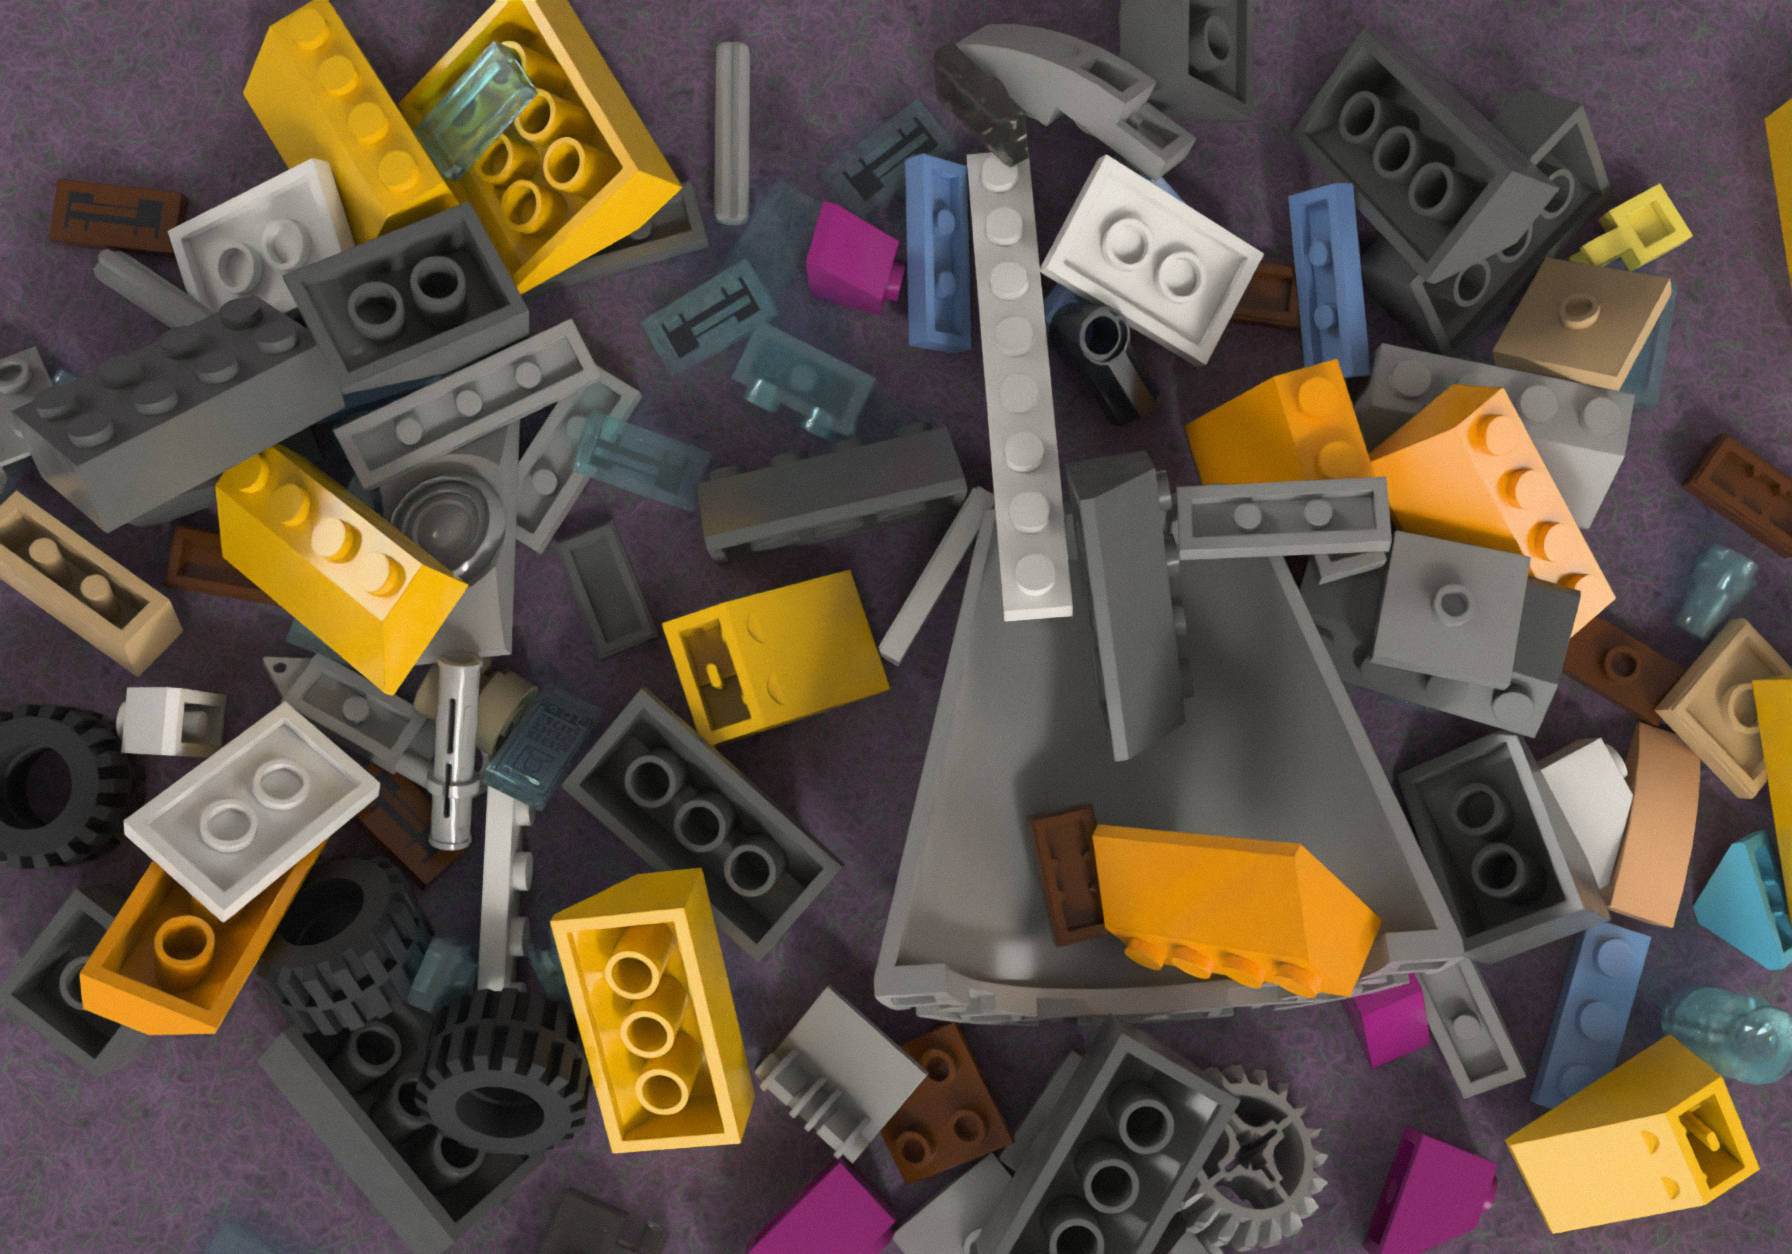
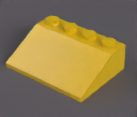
M496 0L398 104L409 125L459 203L470 202L520 295L638 230L683 188L568 0Z

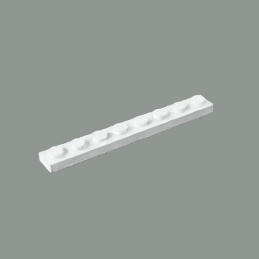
M1028 149L968 154L966 156L1004 620L1006 622L1073 616Z

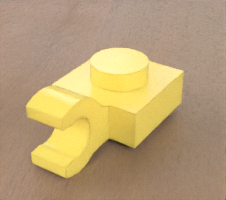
M1658 184L1605 213L1598 221L1606 234L1583 245L1580 248L1581 251L1567 258V261L1604 267L1621 257L1628 270L1632 272L1680 246L1693 235L1662 185Z

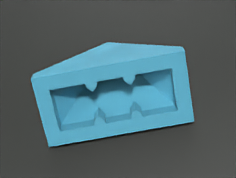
M1767 829L1752 832L1731 844L1693 905L1700 925L1767 969H1784L1792 963V930L1786 893Z

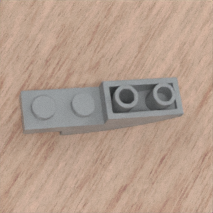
M988 24L954 44L951 55L967 66L976 78L989 83L1016 103L1025 115L1037 119L1047 127L1066 114L1075 121L1076 125L1083 132L1097 137L1121 155L1131 168L1145 173L1154 181H1157L1184 160L1196 140L1193 135L1147 102L1157 83L1156 80L1118 56L1071 35L1019 24Z

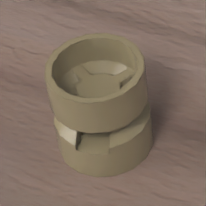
M483 657L482 667H480L476 747L490 756H496L511 740L517 730L516 725L520 718L524 719L537 695L538 686L509 668L500 672L492 671V658ZM434 662L428 671L414 701V710L436 722L438 662Z

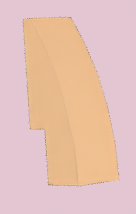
M1637 722L1625 760L1628 775L1624 780L1631 790L1633 798L1610 883L1601 888L1600 892L1607 910L1651 925L1673 928L1693 846L1699 798L1700 757L1677 734Z

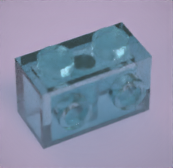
M760 319L731 376L732 379L747 386L742 398L774 414L777 413L780 405L783 404L804 415L799 424L800 427L832 443L838 432L847 437H852L879 383L875 377Z

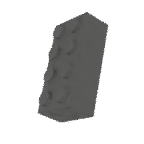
M252 295L248 298L231 300L225 303L219 309V312L190 326H179L170 329L158 341L129 355H119L107 359L100 364L96 371L67 385L49 387L39 392L33 401L11 412L41 477L102 530L109 533L346 406L340 387L311 332L261 298Z

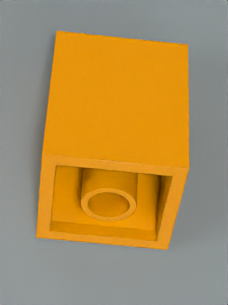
M1338 359L1274 376L1184 425L1202 486L1214 483L1247 484L1375 477Z

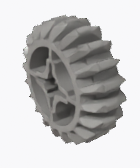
M1241 1064L1230 1065L1223 1069L1222 1073L1217 1067L1207 1068L1203 1071L1241 1100L1236 1111L1248 1116L1259 1127L1245 1124L1235 1112L1233 1113L1175 1213L1183 1209L1190 1213L1186 1232L1196 1234L1207 1227L1209 1245L1220 1247L1228 1244L1231 1240L1234 1250L1239 1252L1255 1248L1256 1243L1263 1249L1275 1246L1280 1243L1282 1236L1290 1237L1297 1234L1303 1227L1301 1219L1312 1216L1316 1209L1319 1208L1312 1195L1323 1191L1324 1186L1328 1182L1317 1174L1313 1168L1323 1165L1329 1155L1313 1149L1311 1140L1319 1136L1322 1128L1311 1125L1306 1127L1301 1116L1305 1114L1308 1103L1297 1102L1291 1106L1286 1101L1289 1083L1282 1084L1279 1082L1268 1089L1266 1070H1255L1246 1076ZM1250 1143V1148L1240 1155L1242 1159L1237 1162L1236 1166L1225 1171V1166L1235 1159L1234 1154L1241 1147ZM1273 1153H1274L1275 1160H1276V1166H1275V1164H1274ZM1218 1186H1225L1231 1189L1241 1201L1248 1199L1254 1209L1242 1207L1231 1202L1220 1194L1216 1188Z

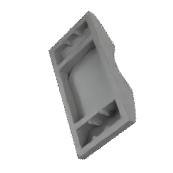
M520 419L379 486L384 519L469 585L415 665L438 662V657H441V654L451 651L475 653L481 656V658L512 654Z

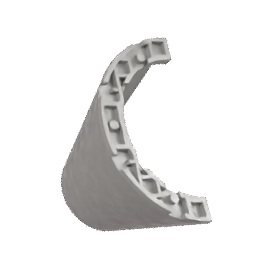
M1214 483V484H1208V485H1227V484ZM1172 493L1171 510L1160 512L1163 535L1173 534L1179 560L1177 493ZM1070 498L1063 502L1073 603V616L1005 622L995 509L983 510L874 975V997L881 1004L894 1010H907L916 1006V1016L924 1018L1002 1026L1039 1027L1038 1020L1053 1019V1022L1063 1021L1064 1018H1077L1078 1026H1102L1109 1012L1129 1024L1190 1021L1230 1017L1234 1015V1007L1251 1006V1009L1261 1008L1262 1005H1273V1011L1370 994L1410 983L1408 973H1419V975L1436 974L1465 958L1462 937L1283 556L1179 560V574L1168 575L1171 598L1180 597L1184 608L1187 634L1186 636L1176 638L1178 659L1187 658L1189 661L1194 697L1183 698L1186 720L1184 724L1129 760L1115 762L1098 707ZM1090 802L1093 803L1097 825L1300 843L1383 921L1350 997L1318 992L1316 998H1305L1286 990L1278 984L1263 982L1261 988H1251L1232 980L1227 975L1211 973L1209 979H1202L1184 972L1177 966L1163 964L1161 970H1153L1130 959L1124 952L1127 945L1114 934L1057 947L1052 939L1026 816Z

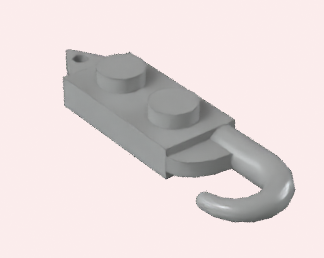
M317 652L313 658H263L264 668L282 698L281 704L286 701L331 740L390 773L395 774L397 772L426 788L427 773L434 768L432 761L435 757L436 723L414 710L413 704L395 694L393 696L385 694L368 679L320 652ZM277 668L285 669L282 673L275 672ZM480 750L483 756V764L478 771L481 775L480 789L478 793L473 795V798L488 790V772L495 773L500 766L499 753L496 756H490Z

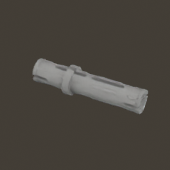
M464 651L446 652L441 654V657H438L439 682L434 768L427 773L426 789L432 794L431 831L428 842L431 846L442 850H460L468 847L469 842L471 843L472 798L480 789L481 775L478 771L474 770L478 725L480 667H482L483 659L475 653Z

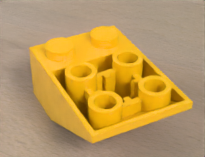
M851 570L724 602L662 623L697 733L715 749L891 690Z
M1668 1034L1505 1139L1546 1226L1553 1234L1703 1206L1760 1170L1722 1076L1671 1034Z

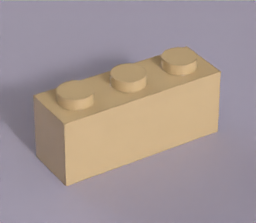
M17 490L0 505V579L136 677H139L183 632L174 608L167 597Z

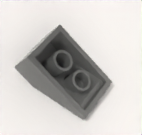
M469 201L282 275L293 300L343 394L460 371L530 338L529 309Z
M1501 729L1396 774L1427 865L1462 937L1466 958L1489 965L1611 920L1589 861L1521 734Z

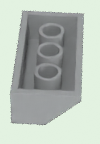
M1384 343L1369 355L1371 375L1360 378L1354 410L1368 454L1453 384L1503 387L1578 528L1586 530L1590 528L1625 457L1635 394Z

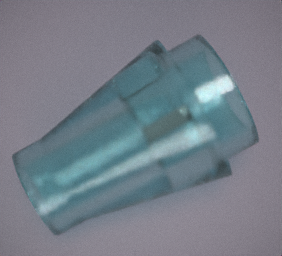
M1711 543L1704 555L1696 554L1678 612L1671 625L1698 640L1707 642L1715 628L1757 585L1753 577L1759 569V565L1734 550Z

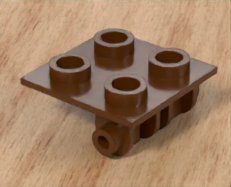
M940 1021L928 1028V1033L898 1045L929 1073L880 1130L906 1186L1015 1142L1007 1125L1008 1120L1005 1115H1002L990 1090L991 1085L988 1080H985L981 1072L982 1067L979 1062H976L963 1036L965 1032L962 1027H959L957 1022Z

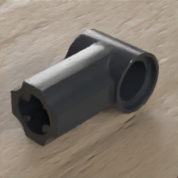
M1080 302L1068 303L1058 309L1052 317L1049 326V339L1052 347L1060 356L1072 361L1112 425L1122 427L1128 422L1143 418L1157 405L1156 399L1160 392L1129 342L1130 327L1126 317L1119 310L1112 307ZM1092 322L1093 336L1089 344L1086 345L1085 332L1089 323Z

